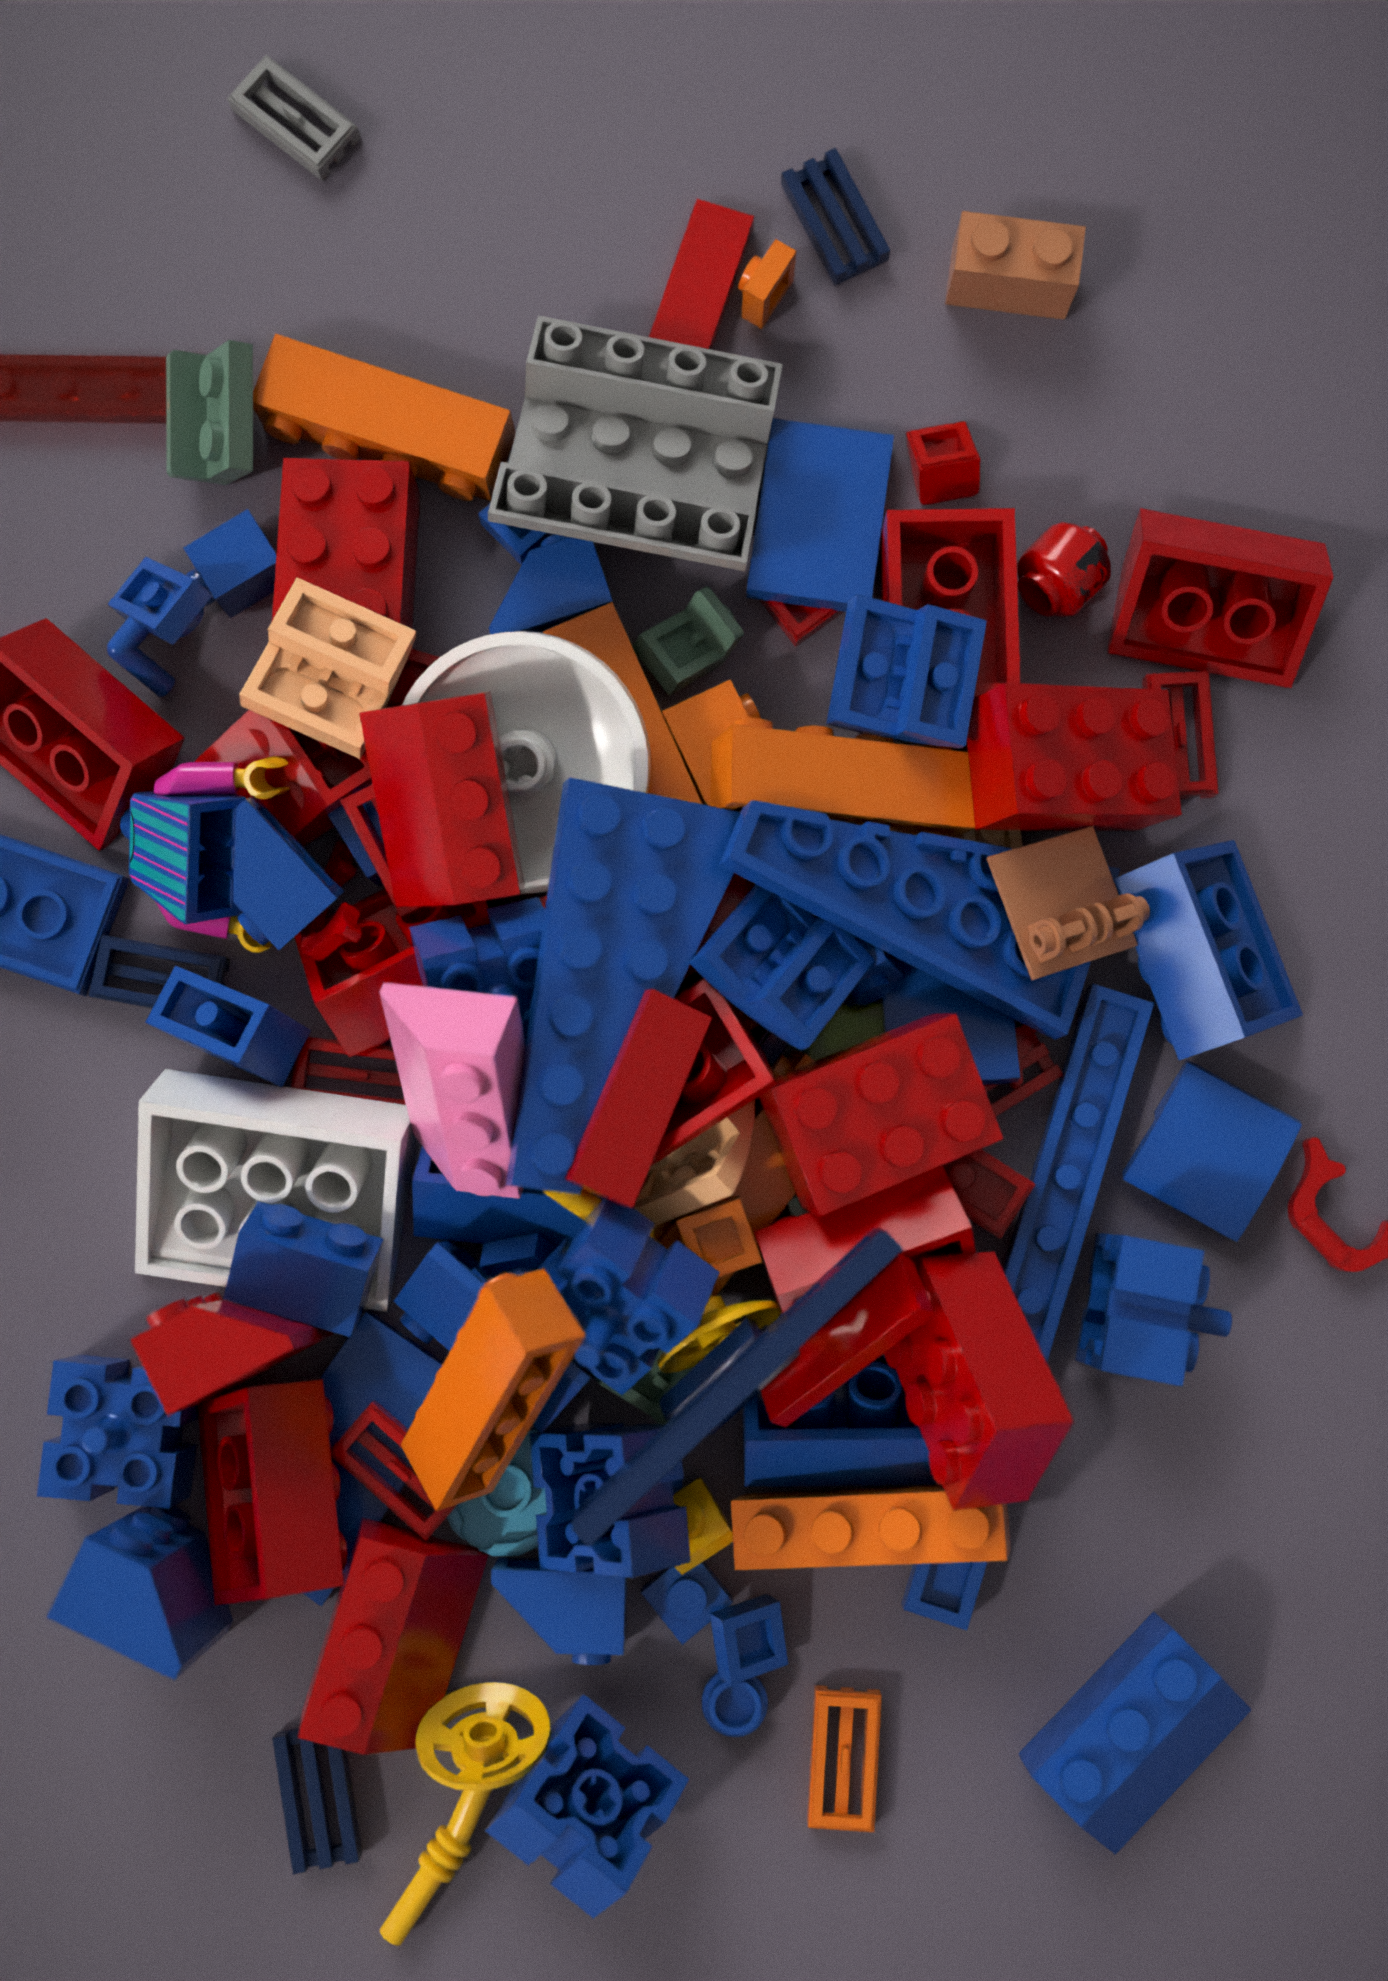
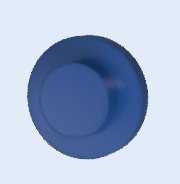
M716 1672L704 1687L702 1694L704 1717L716 1732L724 1736L742 1737L752 1733L761 1725L767 1713L768 1699L766 1689L757 1676L730 1685L719 1678L718 1672Z

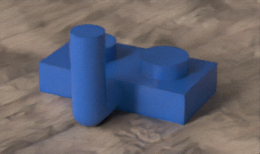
M145 557L107 604L126 620L108 642V655L158 697L165 696L173 688L175 678L138 647L149 633L172 645L180 637L190 634L201 622L204 615L203 608L213 595L195 579Z

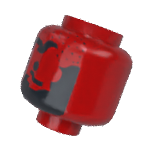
M1060 522L1050 526L1022 554L1017 563L1019 579L1017 586L1025 603L1035 612L1047 617L1053 615L1068 617L1077 614L1105 586L1111 577V562L1107 554L1108 547L1104 538L1096 530L1088 526L1080 527L1077 524Z

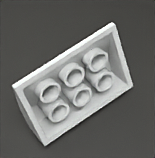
M164 1069L139 1100L135 1273L226 1287L238 1233L257 1202L260 1201L270 1205L284 1204L296 1208L304 1215L333 1224L347 1223L355 1225L367 1234L384 1239L365 1309L387 1312L391 1303L414 1157L415 1136L412 1132L406 1105L284 1086L281 1088L277 1085Z

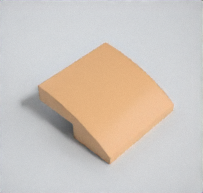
M296 578L268 628L269 642L239 694L240 705L361 759L366 747L359 712L386 708L416 639V630L300 578Z
M755 1099L651 1166L633 1208L655 1223L654 1226H657L733 1195L743 1173L751 1145Z

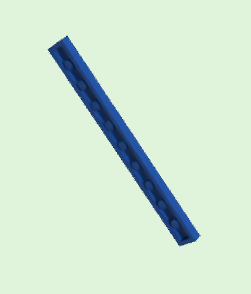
M1094 983L1089 985L1063 1067V1076L1059 1080L1030 1176V1180L1036 1186L1020 1209L1003 1265V1271L1046 1362L1050 1355L1154 1006V1002ZM988 1561L913 1564L901 1602L903 1610L967 1631Z

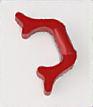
M341 840L335 844L329 862L324 869L340 887L354 876L357 869L352 865L354 856L347 845ZM343 902L326 926L325 915L328 910L327 907L300 931V951L316 961H322L342 944L349 941L358 942L362 936V931L357 926L360 910Z
M1317 1137L1304 1139L1302 1143L1305 1155L1304 1171L1287 1206L1288 1218L1292 1227L1307 1239L1324 1257L1329 1266L1338 1271L1359 1272L1387 1259L1388 1220L1381 1222L1375 1238L1369 1245L1357 1250L1352 1246H1348L1318 1215V1210L1315 1206V1198L1318 1191L1329 1180L1343 1176L1346 1168L1342 1163L1328 1159L1320 1139Z

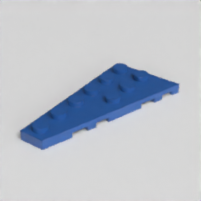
M571 777L563 783L506 1185L572 1195L580 1194L581 1187L564 1179L573 1163L575 1153L645 990L653 988L674 999L690 966L689 962L693 959L734 872L719 864L740 812Z
M751 800L741 809L720 861V866L827 920L831 924L1053 1040L1064 1037L1069 1033L1091 961L1031 981L986 859L989 856L1012 850V848L927 832L911 835L890 831V825L868 821L863 825L830 820L825 813ZM1108 866L1112 878H1117L1121 868Z

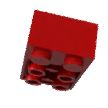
M251 710L243 714L194 761L237 762L239 769L247 768L252 762L268 757L278 756L284 758L289 765L279 768H266L265 779L274 788L290 787V789L284 794L259 800L303 847L334 827L328 814L342 805L340 800L372 785L366 749L361 759H358ZM239 788L237 795L244 796L246 799L253 797L246 788Z

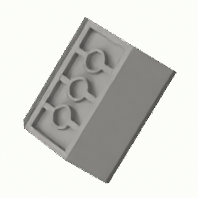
M538 315L526 361L525 398L509 462L500 463L488 511V521L745 571L766 448L783 364Z

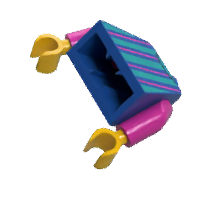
M278 756L268 757L252 762L247 768L239 769L237 762H186L159 777L155 781L153 791L136 792L130 799V807L124 812L120 821L121 832L124 837L129 839V875L131 881L155 901L166 921L171 926L181 930L228 939L230 934H235L238 936L242 946L253 953L263 952L273 945L270 941L265 946L259 944L246 932L237 919V915L241 914V910L233 902L236 807L246 799L244 796L237 795L239 788H246L249 794L258 799L272 798L284 794L290 789V787L274 788L265 779L266 768H279L289 765L284 758Z

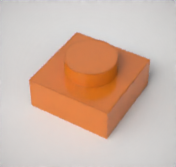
M776 238L763 258L755 255L750 260L738 285V289L743 291L742 318L763 329L794 281L797 251Z
M740 1196L676 1218L685 1247L720 1272L718 1278L762 1262V1257Z

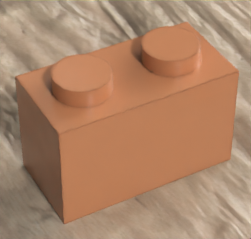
M962 211L952 247L945 304L1065 320L1079 286L1086 226Z

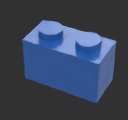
M258 1201L238 1233L223 1299L351 1337L367 1304L384 1239L367 1234L355 1225L347 1223L333 1224L304 1215L296 1208L288 1205H270Z

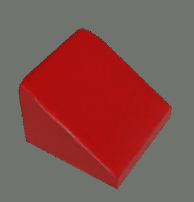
M965 421L906 432V444L912 473L921 504H934L972 497L978 494L980 490V457Z

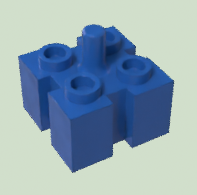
M535 897L488 908L487 913L490 924L467 929L461 915L409 927L417 966L424 987L517 997L526 1047L545 909L539 898Z
M604 1198L582 1221L575 1237L572 1239L568 1236L544 1260L538 1270L545 1268L586 1335L575 1353L579 1365L620 1395H623L652 1369L659 1350L668 1354L699 1325L720 1272L677 1240L666 1249L649 1236L655 1223L635 1208H625Z
M1096 1233L1088 1284H1091L1087 1310L1083 1309L1075 1360L1100 1371L1183 1387L1185 1372L1191 1373L1194 1370L1198 1358L1199 1336L1196 1332L1226 1337L1229 1335L1232 1327V1314L1229 1311L1201 1306L1206 1300L1210 1283L1209 1267L1202 1265L1204 1250L1126 1235Z
M75 1355L53 1361L47 1415L63 1416L61 1436L43 1442L37 1497L92 1501L114 1490L116 1486L118 1487L116 1504L170 1509L191 1497L197 1444L181 1443L183 1425L199 1419L197 1404L167 1416L143 1365L133 1368L132 1376L128 1375L130 1359Z
M583 1423L546 1430L542 1433H530L534 1488H545L547 1511L536 1514L540 1569L580 1572L594 1568V1574L635 1578L691 1562L686 1507L674 1504L673 1495L680 1491L683 1485L682 1459L589 1548L571 1529L575 1510L666 1424H637L624 1427L623 1423Z
M583 1694L551 1726V1738L546 1746L547 1751L543 1758L513 1786L485 1831L528 1866L540 1855L558 1868L550 1884L594 1919L628 1892L652 1848V1845L645 1839L666 1823L689 1778L648 1745L636 1755L618 1742L625 1727Z

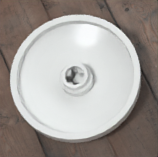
M515 631L486 635L463 643L437 659L417 679L402 705L491 691L525 882L521 894L546 892L549 886L563 783L571 777L648 793L651 775V750L648 733L637 703L626 685L610 667L588 650L573 642L544 633Z

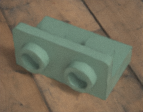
M227 340L207 355L173 350L167 354L166 455L167 474L171 478L228 485L253 471V344Z

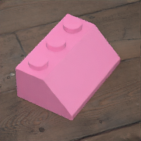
M384 983L380 990V997L413 1135L455 1191L470 1192L479 1196L494 1195L520 1199L523 1187L506 1185L525 1054V1041L517 997Z

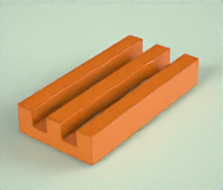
M814 1685L807 1807L808 1828L860 1832L875 1831L882 1701L880 1689H867L866 1692L854 1691V1688L841 1687L840 1690L828 1689V1686ZM828 1706L839 1707L834 1813L823 1812ZM854 1708L865 1709L860 1815L848 1814Z

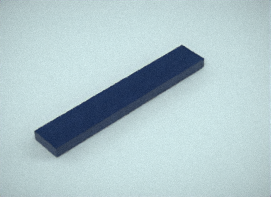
M879 1227L873 1228L575 1510L571 1528L574 1533L589 1548L894 1259L903 1248L887 1231Z

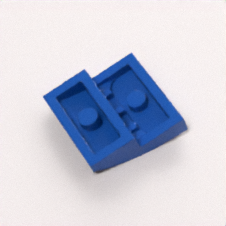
M856 594L848 600L826 725L919 744L952 748L965 747L987 620L930 604L923 606L919 610H914Z
M755 884L689 963L711 986L741 1012L781 1040L799 1050H803L812 1044L875 960L852 934L822 918L816 920L810 912Z
M1186 1059L1155 1109V1120L1123 1169V1180L1238 1242L1279 1173L1302 1123L1300 1120Z

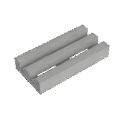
M267 55L263 57L227 98L232 111L321 181L330 173L329 164L332 161L338 164L344 158V147L348 143L354 146L361 138L357 125ZM266 79L271 81L332 129L334 133L329 138L289 104L283 102L264 87L262 83ZM251 96L255 98L267 109H269L272 113H274L286 124H288L300 135H302L305 139H307L314 146H316L319 150L317 152L312 150L300 139H298L295 135H293L281 124H279L267 113H265L262 109H260L253 102H251L249 98Z

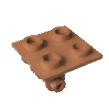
M1093 826L986 858L1031 981L1138 946L1133 932L1141 929L1144 921L1149 919V905L1143 897H1135L1130 893L1118 894Z

